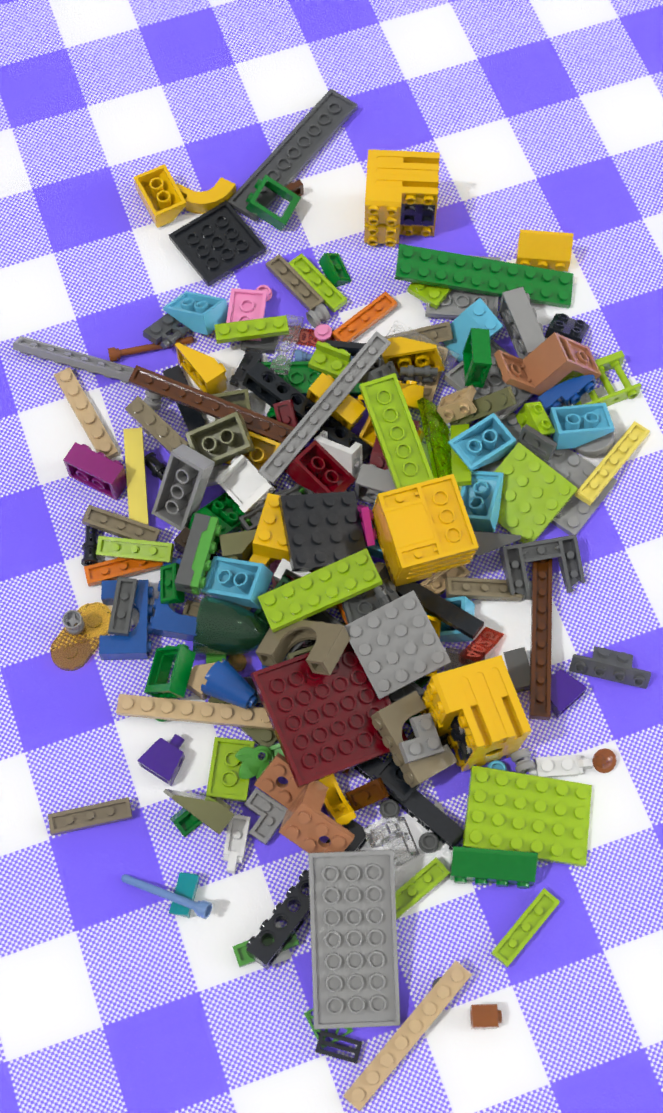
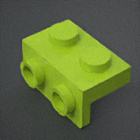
M540 401L525 403L516 414L521 429L527 424L545 436L555 433V429Z

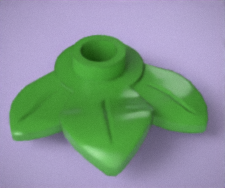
M258 745L255 748H241L235 754V757L242 762L239 768V777L241 779H249L256 776L258 779L269 765L271 759L270 749L264 745ZM261 752L265 753L263 759L258 758V754Z

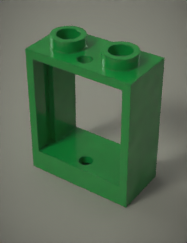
M265 174L263 179H258L254 185L256 190L254 194L251 192L246 199L248 204L245 209L281 231L301 197ZM264 186L289 201L281 217L256 202Z
M471 328L463 349L465 386L473 385V387L483 388L492 365L490 334L487 329Z
M178 644V646L166 645L163 648H157L144 693L158 698H184L196 653L189 650V647L184 644ZM175 660L170 682L167 683L172 662Z

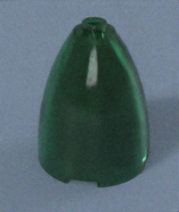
M204 595L196 619L197 625L193 639V652L206 656H235L254 652L268 632L270 625L242 606L220 598Z

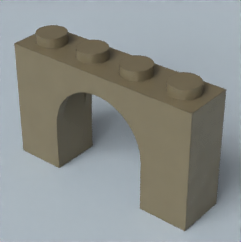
M139 396L125 408L133 421L140 428L142 427L148 436L151 434L169 454L182 444L190 447L189 443Z
M303 619L274 633L270 627L255 653L262 665L272 666L283 662L287 653L295 644L304 640H316L306 661L313 673L330 676L346 648L350 636L344 625Z
M417 691L386 706L371 716L374 728L381 734L384 745L389 748L393 755L394 763L400 767L405 782L411 788L458 762L450 747L446 744L442 746L444 752L405 764L398 745L404 742L402 727L406 720L426 709Z

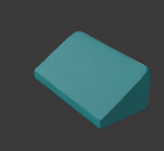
M180 872L174 893L194 901L200 876ZM172 902L169 914L189 918L192 909Z

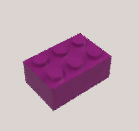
M75 442L63 459L70 477L115 500H118L127 486L124 465L117 460L112 461L101 452L96 453L92 451L86 444L80 445Z

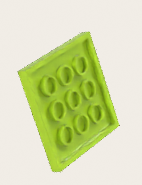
M518 442L494 471L504 474L498 523L511 534L521 535L520 541L522 543L536 541L577 492L578 488Z

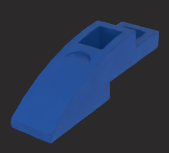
M593 374L584 375L564 381L544 392L538 397V400L542 403L547 415L550 414L551 407H561L562 403L566 406L575 405L586 392L589 393L595 388V376Z

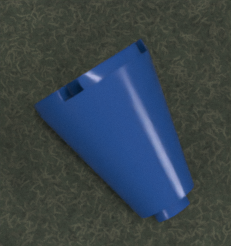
M224 658L222 662L217 661L210 668L205 676V679H207L206 684L201 685V691L204 694L246 710L253 708L258 702V693Z

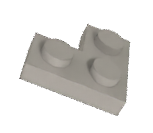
M427 713L411 718L410 723L416 738L398 744L405 764L444 752L431 714Z
M255 788L244 804L245 807L260 816L249 831V834L264 845H267L282 824L287 808Z

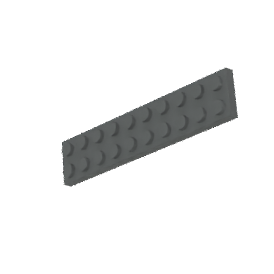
M330 89L228 200V203L233 209L256 222L259 217L245 208L248 204L246 199L251 192L254 194L256 190L254 185L257 180H262L266 174L284 187L291 183L358 109V104ZM264 186L256 202L268 209L279 195Z

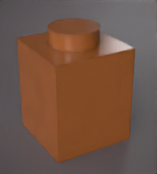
M471 1005V1029H497L499 1023H502V1011L498 1010V1005Z

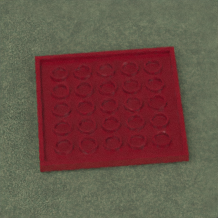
M348 642L330 676L316 674L311 671L306 661L309 653L251 673L252 680L298 788L390 753L389 748L382 741L381 734L374 728L371 716L392 703L388 695L379 700L350 642ZM402 728L403 741H407L408 739Z

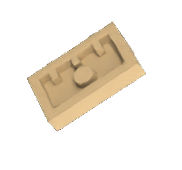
M471 385L441 398L437 412L445 423L448 424L476 413L477 408L472 402L476 389Z

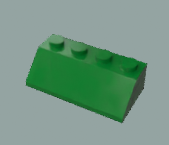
M453 846L450 857L449 880H454L456 884H466L467 881L475 882V885L480 886L496 883L497 887H508V884L517 885V888L528 889L529 886H533L535 883L538 853Z

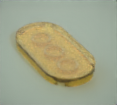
M94 602L81 606L78 612L85 623L84 630L77 635H72L64 627L53 641L50 651L51 658L58 668L64 671L78 670L87 663L98 649L100 635L109 634L111 610L105 604Z

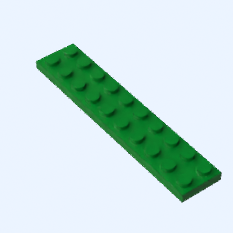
M399 244L395 279L502 297L503 292L523 287L525 293L529 294L532 303L569 309L571 306L574 273Z

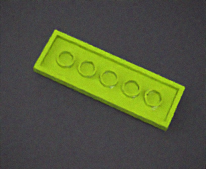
M396 373L360 384L359 388L395 488L398 489L434 479Z
M366 548L258 596V599L274 633L378 587L383 582Z

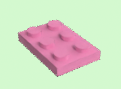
M231 288L226 323L264 318L267 291ZM258 338V339H250V340H252V341H261V338Z

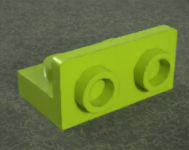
M317 341L316 350L308 363V367L337 378L351 362V354L344 349L332 347L326 342Z

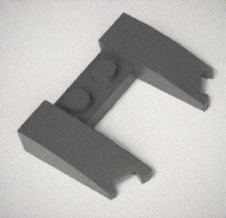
M576 534L499 548L505 579L512 596L514 593L525 595V600H531L525 563L558 558L567 593L574 591L572 586L578 581L582 584L585 582Z

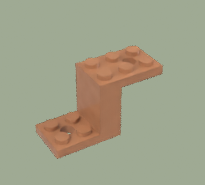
M555 332L524 359L501 350L494 353L497 361L496 365L500 369L502 379L507 385L515 386L518 389H523L538 396L554 387L572 371L584 375L593 374L595 379L601 376L589 347Z
M277 753L255 781L254 785L287 808L279 833L307 853L344 851L354 840L355 835L321 812L328 787L317 780L298 788L286 758ZM285 777L288 783L281 784L277 778ZM326 836L331 842L323 843L320 837Z

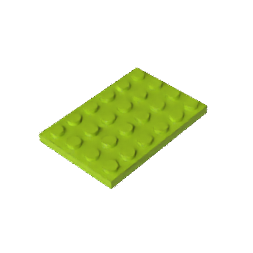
M472 765L470 769L462 847L538 853V860L585 867L592 785Z

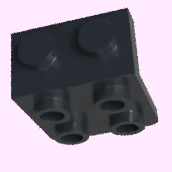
M557 313L547 328L545 338H548L555 332L578 343H582L589 325L583 320H575L566 314Z

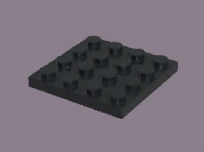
M227 201L222 202L169 234L171 242L208 287L266 252V247Z
M355 491L279 497L292 572L318 570L366 549Z

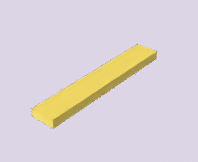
M634 421L580 486L574 496L591 506L649 435L650 430Z
M142 427L123 429L129 519L149 525Z

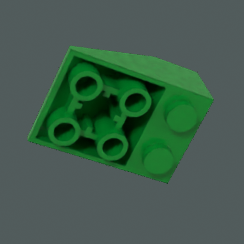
M227 492L195 512L218 517L219 525L222 526L220 535L239 532L242 529L239 517L245 515L239 508L240 506ZM195 513L192 514V517H191V520H190V523H189V526H188V528H189L190 530H191V526H192V523H193V520H194V517H195ZM216 537L215 540L217 543L215 552L221 549L219 537Z

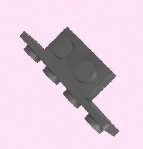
M594 646L592 658L573 654L569 667L571 672L647 689L651 677V672L632 668L633 655Z

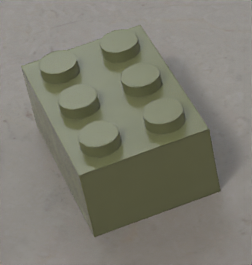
M237 411L185 433L190 448L214 461V467L228 462L236 456L255 450L243 416Z

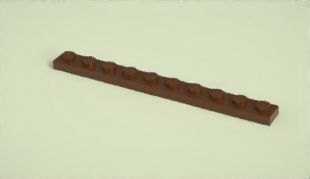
M136 365L128 380L134 386L217 419L237 411L243 416L248 431L278 443H282L294 429L292 426Z
M552 559L532 562L529 719L549 721L551 718Z

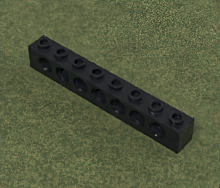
M258 362L245 375L242 385L273 409V404L292 399L298 423L315 404L261 362ZM332 416L327 419L312 437L314 439L325 430L328 432V440L350 448L355 442L362 444L363 464H367L370 461L372 447Z
M351 820L348 824L341 825L355 835L354 840L344 851H360L369 840L370 833L360 824ZM305 869L301 873L298 884L295 887H290L286 893L287 898L283 903L279 902L275 906L272 917L269 920L266 919L259 928L261 931L256 937L252 936L246 944L247 955L266 970L269 969L310 916V896L302 893L303 889L309 888V870ZM293 904H298L300 909L292 912L289 910V907ZM279 921L287 922L286 927L282 929L277 928L276 924ZM267 937L274 939V942L269 946L263 944V940Z

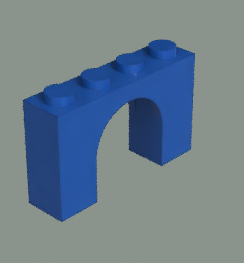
M172 557V563L180 564L181 559ZM160 581L158 584V592H160ZM159 593V597L155 598L153 606L155 614L151 616L149 624H152L151 630L153 635L199 643L203 626L202 619L174 612L169 604L160 603Z
M117 580L102 581L101 600L104 606L113 605ZM138 580L134 609L139 612V621L137 626L129 632V636L100 635L99 656L101 660H149V653H152V641H149V634H153L151 630L152 624H149L150 616H153V604H150V598L154 597V588L150 586L149 580Z

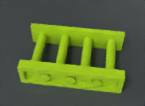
M622 350L595 360L601 373L599 378L608 395L599 398L593 389L588 393L592 401L585 404L606 403V406H610L625 399H633L638 396L642 385L641 383L631 385L621 367L625 357ZM615 370L625 389L615 392L605 371ZM572 371L556 385L572 378L584 376V374ZM579 401L575 405H582V403Z

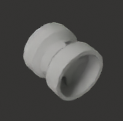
M322 303L317 305L314 311L310 310L306 313L307 320L314 328L320 325L322 321H327L331 318L328 309Z
M145 390L146 397L144 402L153 410H159L162 404V396Z
M69 610L62 617V622L69 634L77 635L84 630L85 623L78 611Z
M529 748L520 749L510 754L512 762H515L516 773L525 774L536 768L534 761L530 758Z

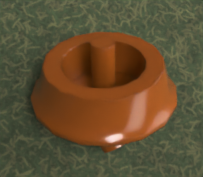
M607 748L599 749L594 754L592 760L594 768L600 773L612 771L617 761L614 752Z

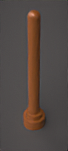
M194 337L179 338L176 340V343L190 344L194 342ZM152 343L120 350L119 348L111 347L108 348L110 361L116 362L122 356L163 348L160 343L157 345Z

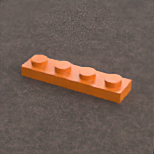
M385 291L334 330L332 336L337 341L352 342L395 309L397 302Z
M116 558L84 566L87 584L90 587L101 584L102 581L117 580L118 577L125 578L160 569L163 563Z

